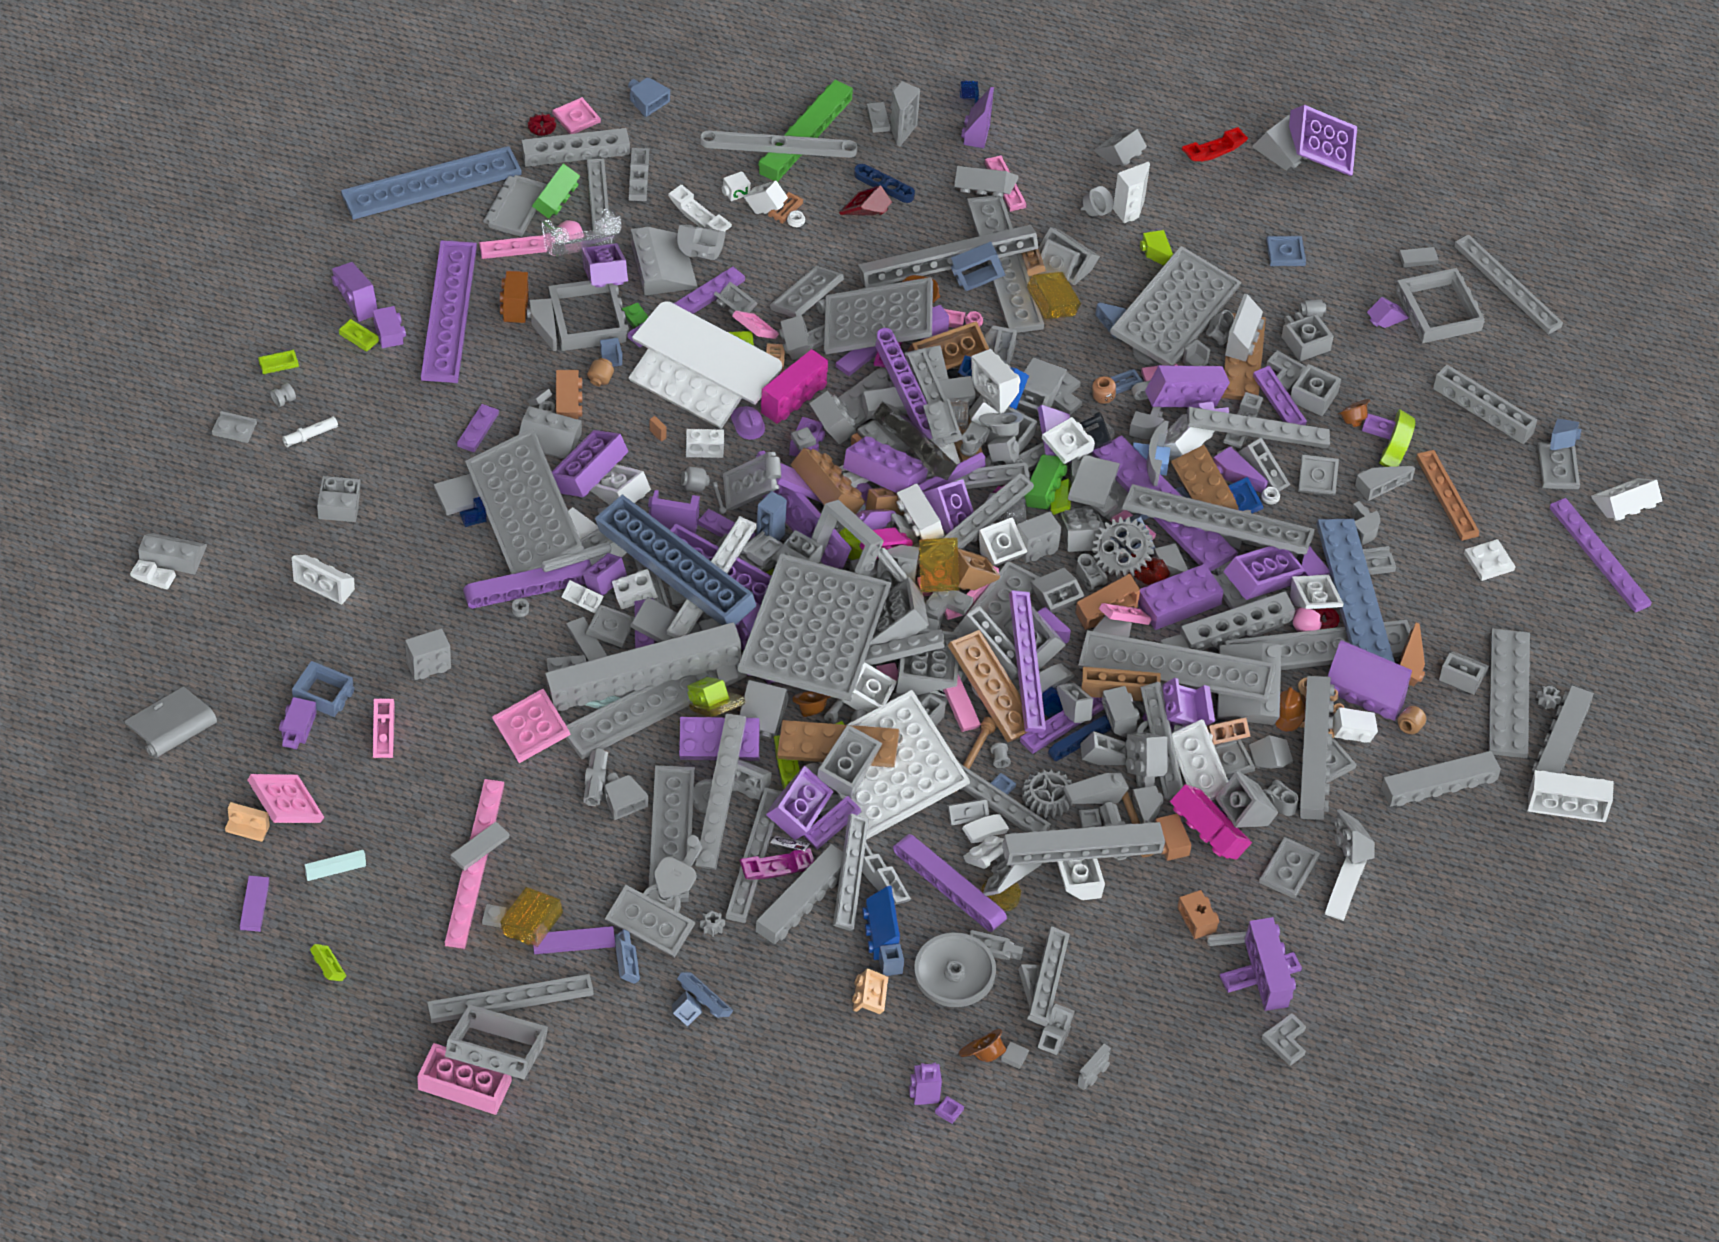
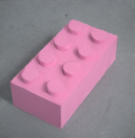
M433 1043L417 1076L418 1090L496 1115L512 1082V1077L445 1057L446 1047Z

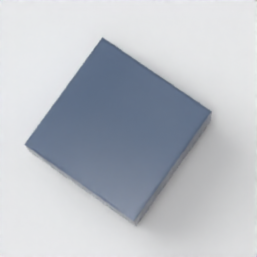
M1002 773L990 783L1007 795L1016 787V783Z

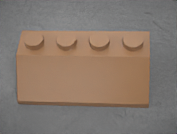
M976 321L912 343L907 352L941 345L946 370L960 366L965 355L971 357L989 350V347Z

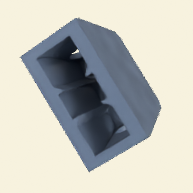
M646 78L641 82L632 79L628 84L630 88V101L645 117L670 102V89L651 78Z

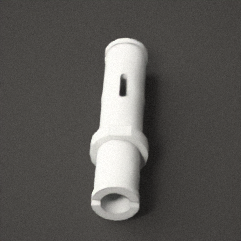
M332 416L304 429L299 428L296 432L282 437L284 445L288 448L301 441L304 443L311 437L337 428V420Z

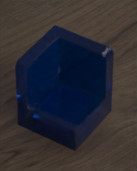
M961 81L960 98L974 99L975 105L979 100L978 81Z
M481 497L473 498L472 509L460 512V517L465 527L487 522L486 509Z
M1051 686L1042 693L1044 714L1049 719L1063 711L1058 691Z

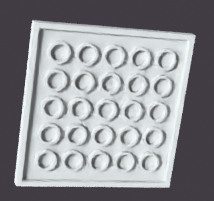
M913 690L847 724L895 728L900 731L895 768L870 766L851 798L861 808L862 812L858 816L869 819L866 840L970 784L969 778ZM837 792L842 800L846 797L845 795Z

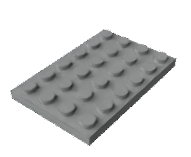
M931 277L826 295L825 353L832 354L876 346L877 332L881 328H889L897 342L932 337L933 281Z

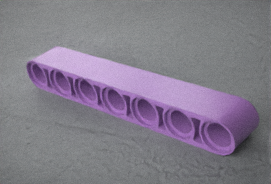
M881 328L877 332L875 343L878 353L918 436L922 440H930L932 435L923 405H927V402L893 332L889 328Z
M588 559L549 572H544L542 568L470 583L463 588V592L468 606L472 609L564 589L567 587L569 580L579 585L586 584L583 573L592 565Z
M907 834L893 846V850L899 858L987 931H994L1007 919L1005 912L996 903L985 896L913 835Z

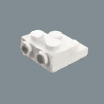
M1072 417L1042 435V439L1064 464L1076 457L1079 460L1094 449L1095 443L1093 438L1087 435L1081 424Z

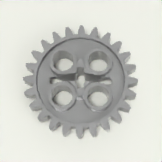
M1120 517L1117 523L1112 519V525L1106 522V529L1100 527L1101 534H1095L1098 540L1093 541V545L1096 547L1092 548V551L1096 553L1094 559L1099 560L1097 562L1098 566H1103L1102 570L1104 572L1109 569L1110 576L1116 572L1117 578L1120 577L1121 573L1126 576L1129 572L1132 576H1135L1134 570L1141 573L1140 567H1147L1145 561L1152 560L1148 554H1154L1153 549H1151V547H1154V543L1151 542L1153 538L1152 535H1148V528L1144 529L1143 523L1138 525L1137 519L1131 523L1129 517H1127L1125 522ZM1121 532L1127 533L1123 538L1118 537ZM1113 537L1121 546H1126L1128 551L1136 555V557H1132L1124 548L1120 549L1118 543L1111 540L1110 538ZM1135 543L1141 544L1138 549L1132 548ZM1108 546H1114L1111 552L1105 551ZM1123 557L1129 558L1126 563H1120V560Z

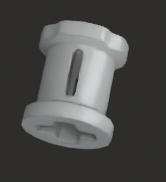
M1001 742L991 746L990 750L994 755L993 765L996 768L1008 767L1011 761L1007 755V744Z

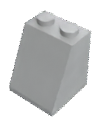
M1290 115L1269 129L1252 146L1286 171L1291 167L1295 169L1302 163L1300 161L1302 158L1304 160L1307 159L1297 155L1289 128Z
M751 680L748 681L740 716L760 719V737L771 739V736H777L789 701L787 689Z
M1239 771L1233 774L1215 798L1235 828L1269 826L1278 814V811L1259 784Z

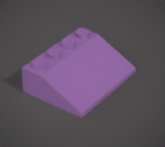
M1306 105L1292 109L1290 112L1289 128L1297 155L1352 176L1357 126Z
M1341 640L1328 677H1331V684L1335 685L1338 697L1345 699L1349 703L1359 705L1367 711H1373L1386 719L1395 721L1404 705L1412 670Z

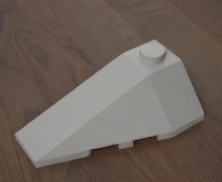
M1003 853L995 859L997 865L992 867L993 876L988 879L983 894L985 896L1000 894L1038 868L1042 863L1007 866Z

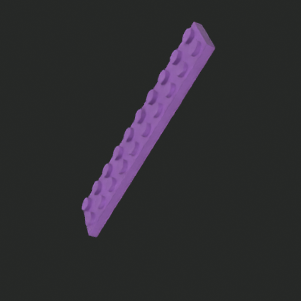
M443 240L440 242L421 381L458 383L477 243Z
M1122 435L1112 440V443L1092 451V456L1095 458L1120 463L1115 480L1127 492H1129L1133 484L1181 496L1161 474L1159 475L1158 485L1153 486L1147 472V460ZM1154 517L1163 529L1199 565L1205 564L1210 572L1237 556L1238 552L1217 532L1204 531L1200 528L1188 527L1180 523L1168 522Z

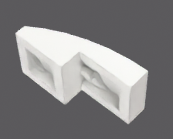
M138 560L130 573L133 578L163 589H168L176 577L174 570L157 568L155 562Z
M569 580L562 595V598L593 613H596L604 597Z
M996 814L968 823L962 829L971 843L984 842L987 837L992 835L1005 834L1009 828L1001 815Z

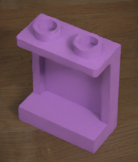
M655 490L653 497L650 496L648 507L650 509L648 514L669 530L675 524H678L696 534L699 520L700 496L692 495L691 502L688 504L659 499V491Z
M1173 678L1162 685L1167 720L1190 725L1202 719L1206 726L1215 722L1209 686L1203 685L1195 690L1179 685L1178 678Z

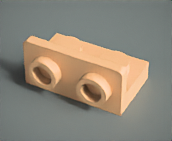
M230 802L228 806L229 821L225 831L262 842L270 827L269 814L265 811Z
M868 968L859 974L855 979L856 991L852 999L854 1003L853 1011L858 1012L863 1007L881 1014L885 1008L888 977Z

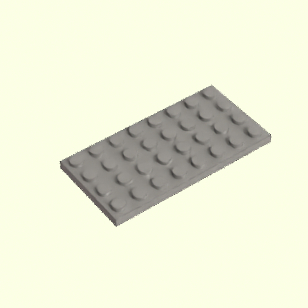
M1181 246L1114 324L1110 333L1163 366H1175L1184 355L1185 348L1200 336L1212 318L1219 313L1238 290L1241 281Z
M533 428L465 461L511 574L542 568L541 563L543 561L584 549Z

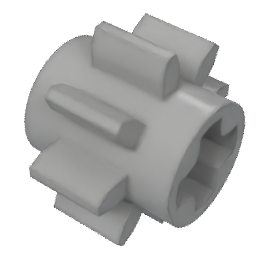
M1542 686V690L1538 691L1536 696L1539 699L1538 705H1542L1545 709H1555L1556 704H1560L1561 701L1560 691L1553 686Z
M711 910V912L703 914L700 928H704V934L708 933L712 937L718 932L722 934L725 920L721 919V913L718 914Z

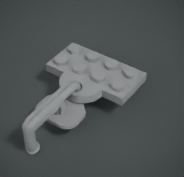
M690 835L687 838V843L691 846V849L683 862L673 857L664 858L654 872L657 884L647 888L643 894L625 885L605 918L607 922L622 930L629 931L631 935L673 958L676 957L695 925L693 920L679 913L681 908L679 894L688 892L697 877L692 865L702 850V844L696 835Z

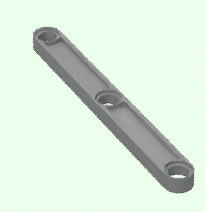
M704 131L700 136L701 145L705 148L845 158H852L857 154V144L851 140L723 131ZM709 137V138H712L713 140H712V141H705L704 139ZM780 142L783 143V145L776 146L775 143ZM846 147H851V148H853V150H852V151H847V150H845V148H846Z

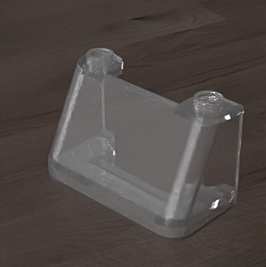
M612 209L602 210V217L599 220H595V230L569 234L562 227H554L550 220L542 221L546 251L552 256H561L582 252V247L614 244L622 229L621 217Z

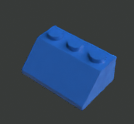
M887 886L867 898L866 907L862 908L863 919H867L868 923L865 924L866 936H870L868 952L873 954V960H879L880 946L899 944L900 934L892 886Z

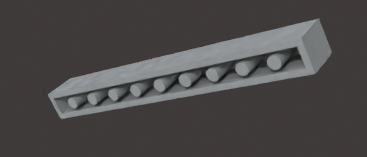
M1031 225L859 264L861 282L865 288H871L902 281L911 275L924 276L950 270L951 265H953L952 257L990 241L999 258L1038 249L1037 234Z

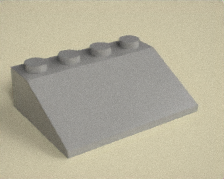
M652 227L631 229V247L644 296L698 288L690 257L685 255L678 246V233Z
M909 576L889 590L871 645L914 636L925 631L929 625L923 592Z
M926 629V630L923 631L922 633H917L916 635H920V634H924V633H928V632H930V631H936V630ZM942 631L944 635V648L899 658L896 693L905 694L913 690L915 695L956 687L959 663L948 647V644L953 640L961 638V633Z
M1268 643L1220 645L1219 654L1276 664L1268 702L1218 693L1217 719L1234 720L1246 718L1247 722L1274 725L1280 717L1281 645Z

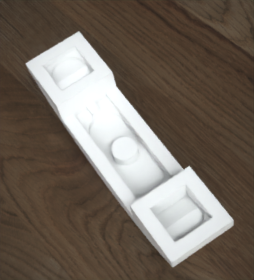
M683 185L678 186L669 193L668 196L676 207L699 227H707L724 232L732 227V224L721 215L714 216L693 199L694 194Z
M1346 857L1331 894L1325 915L1344 921L1367 860L1352 864L1349 858Z

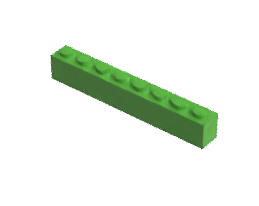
M834 80L831 85L826 87L822 95H818L816 101L808 106L806 112L798 117L797 122L789 127L784 136L818 138L850 103L853 88ZM778 142V143L776 144V146H782V145H783V143H780V142ZM768 152L759 161V174L778 182L802 155Z

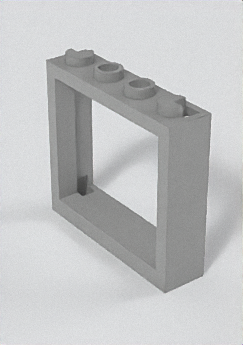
M1457 268L1397 281L1395 293L1422 343L1482 331L1483 324L1485 323L1484 314L1479 310L1477 301L1473 299L1470 288L1466 286L1464 277L1461 276ZM1452 284L1470 320L1430 328L1412 292Z
M581 281L548 286V298H552L554 322L561 351L600 346V340L618 338L619 343L626 342V334L629 332L628 324L624 323L626 322L625 312L621 311V297L618 298L617 296L619 295L618 285L610 283L604 287H595V285H591L590 281ZM610 293L618 328L567 334L559 299Z
M836 500L826 503L811 538L823 546L821 558L838 520L865 545L854 573L869 576L875 566L876 558L880 553L884 540L841 501Z
M469 1004L448 1038L445 1057L525 1079L545 1044L548 1027ZM471 1012L476 1013V1018L471 1017ZM473 1028L532 1045V1048L524 1059L465 1042L462 1039L468 1029Z

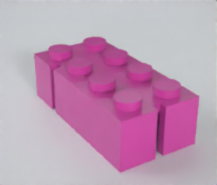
M812 349L762 388L761 413L776 424L786 420L791 412L798 410L806 400H811L817 391L823 390L826 387L828 360Z
M1185 784L1170 801L1174 805L1173 810L1178 815L1184 816L1187 819L1186 823L1189 827L1198 830L1200 833L1199 837L1204 842H1210L1213 846V852L1219 857L1224 856L1227 859L1232 858L1236 860L1251 845L1252 842L1239 828H1235L1231 820L1201 789Z

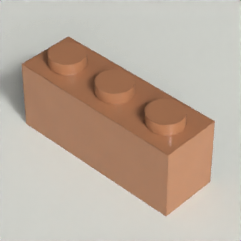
M556 370V414L574 419L582 417V406H578V403H582V392H578L579 389H582V378H579V370Z

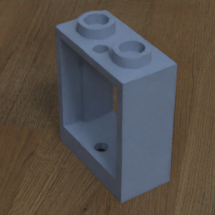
M991 241L951 258L953 265H951L952 272L956 276L959 286L963 285L965 291L1006 275ZM988 260L992 262L991 265L964 275L962 272Z
M311 661L292 688V694L294 698L316 702V710L335 717L338 711L343 710L345 701L353 695L355 687L353 686L352 677ZM316 679L341 688L333 702L308 693Z

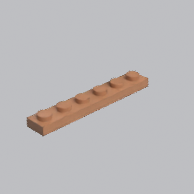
M1431 450L1418 453L1416 459L1461 541L1478 537L1479 530L1436 452Z

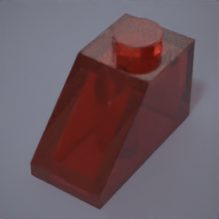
M1151 557V561H1145L1147 567H1140L1141 573L1134 570V577L1147 585L1167 579L1171 572L1163 559Z

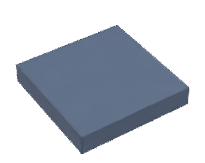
M1302 236L1266 237L1270 266L1306 265Z

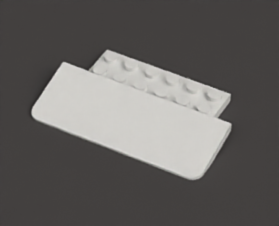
M671 302L660 303L632 337L633 341L647 347L648 350L629 376V380L720 429L723 428L742 398L756 405L762 396V388L774 380L782 370V363L776 357Z

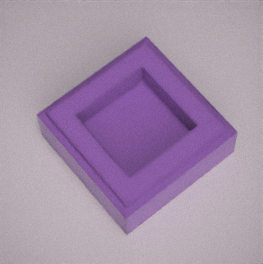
M946 1096L935 1110V1114L953 1124L964 1110V1106Z

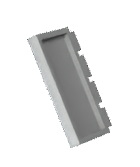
M518 175L514 177L508 176L483 222L488 224L489 228L522 237L536 212L532 205L548 184Z

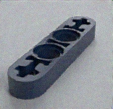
M866 164L855 166L854 177L857 180L871 187L881 185L887 195L904 203H910L914 200L915 190L912 187ZM879 178L881 181L875 182L872 179ZM893 185V186H895L896 188H895V189H889L888 186Z
M1104 715L1055 743L1048 751L1049 756L1054 761H1059L1081 748V743L1092 732L1100 734L1109 732L1112 727L1108 717Z

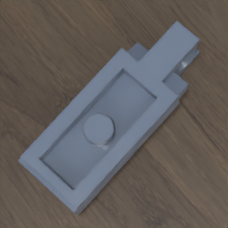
M623 929L618 934H615L619 976L634 984L640 980L636 947L631 944L629 931Z

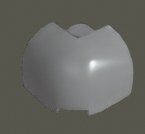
M679 225L677 243L680 250L689 257L715 260L721 253L726 232L707 227Z

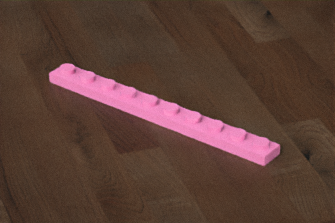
M484 780L470 840L496 822L504 782ZM488 854L465 871L462 870L445 946L463 949L466 947Z

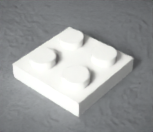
M1498 539L1467 548L1464 551V555L1481 581L1515 570L1514 563Z

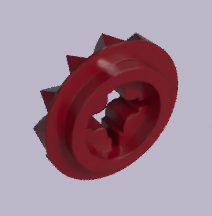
M535 114L534 117H530L528 128L533 134L540 136L549 135L556 128L555 118L550 117V114ZM541 121L544 122L543 127H541V125H540V122H541Z
M1333 608L1312 609L1320 614V622H1322L1320 629L1337 628L1340 618ZM1323 615L1327 620L1325 623L1322 620Z

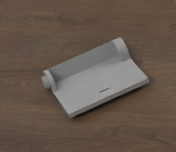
M183 686L124 722L146 741L147 746H145L147 753L158 758L217 723V719L209 706Z

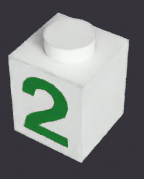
M739 172L723 178L722 192L725 196H728L730 201L745 197L750 192L751 183L743 172Z

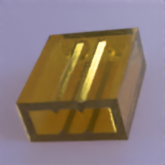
M1063 272L1032 275L1026 287L1045 319L1074 316L1081 305L1080 300Z
M525 887L500 921L503 934L508 938H515L527 945L531 944L538 947L563 913L560 899Z

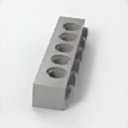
M626 128L522 140V155L525 167L630 155V141Z
M1446 365L1436 375L1434 390L1524 445L1534 434L1537 419L1459 371Z
M1285 591L1181 626L1180 634L1183 635L1190 649L1203 651L1209 647H1218L1227 640L1239 639L1245 635L1250 636L1257 631L1269 630L1281 623L1287 624L1293 620L1295 608Z

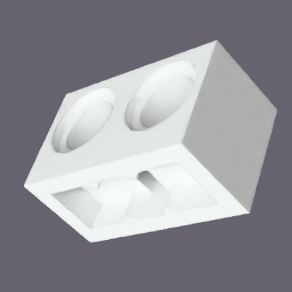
M687 429L686 457L723 458L724 430Z
M648 569L612 581L621 609L634 606L635 601L643 600L647 597L653 599L658 597Z

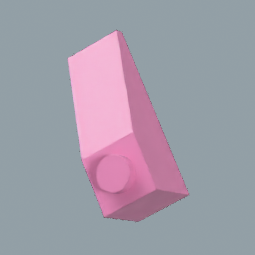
M374 699L373 758H393L394 699Z

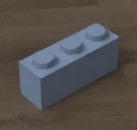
M771 491L758 504L756 536L763 531L767 537L770 535L780 541L785 535L787 500L783 496Z

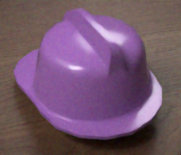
M745 406L738 407L733 411L731 419L739 436L751 440L759 438L764 434L765 424L761 414L756 409Z

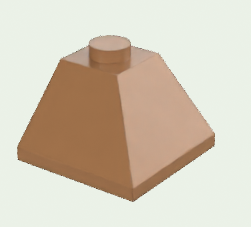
M958 548L954 550L952 577L959 588L975 591L999 580L1000 575L987 557Z

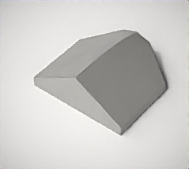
M993 325L985 334V341L989 349L996 355H999L1005 364L1010 365L1015 349L1017 330Z
M1269 735L1249 744L1256 768H1282L1293 763L1286 739Z

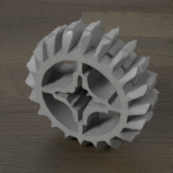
M1052 768L1049 772H1046L1044 769L1041 773L1036 771L1034 775L1030 774L1024 782L1022 788L1023 802H1025L1026 808L1030 807L1032 812L1037 811L1036 814L1038 816L1044 814L1045 819L1048 815H1051L1053 819L1056 814L1061 817L1063 812L1067 813L1073 805L1063 790L1065 786L1072 784V782L1067 780L1066 774L1061 776L1060 771L1053 773Z

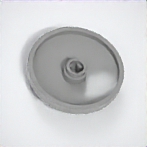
M945 933L930 939L919 950L915 960L914 975L918 987L930 1000L943 1006L964 1007L980 1001L989 993L995 981L996 963L990 949L979 939L963 933Z

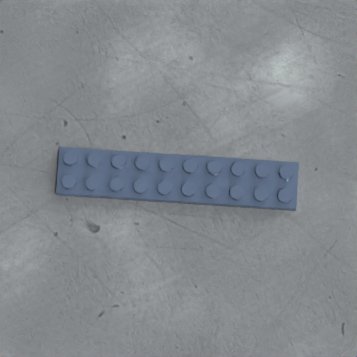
M507 146L341 190V196L354 220L507 179L508 176L521 175V168L512 150Z
M1318 519L1316 525L1331 579L1343 602V607L1339 608L1349 643L1395 663L1354 519Z

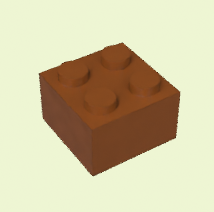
M506 271V277L502 278L501 286L504 290L500 292V302L503 303L500 306V315H503L504 322L525 323L529 297L528 272Z

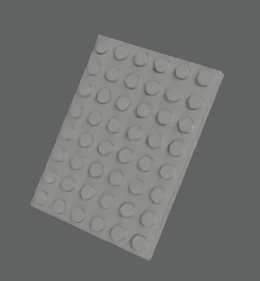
M780 553L740 660L738 672L851 702L891 588V582Z

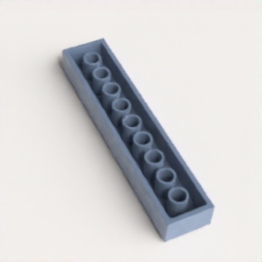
M623 494L595 518L599 531L719 624L726 625L734 622L736 625L756 607L751 591Z

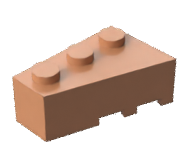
M1128 574L1078 601L1075 614L1085 630L1096 627L1105 617V614L1099 610L1102 603L1137 608L1140 589L1131 574Z

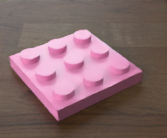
M544 689L492 717L519 763L571 735Z
M251 774L247 779L274 823H321L324 819L323 814L298 775Z

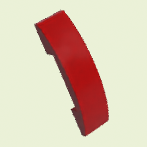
M1239 127L1225 131L1221 138L1201 145L1194 142L1182 146V150L1192 161H1208L1235 150L1245 143L1248 137Z

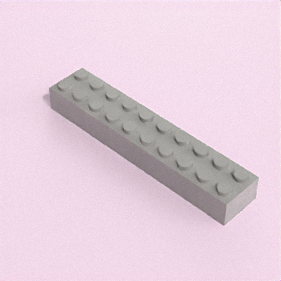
M733 622L545 673L548 694L556 710L564 711L573 706H583L588 702L601 701L614 695L620 696L629 691H638L651 685H660L666 681L679 680L688 675H697L703 671L716 670L725 665H735L742 658L741 641Z

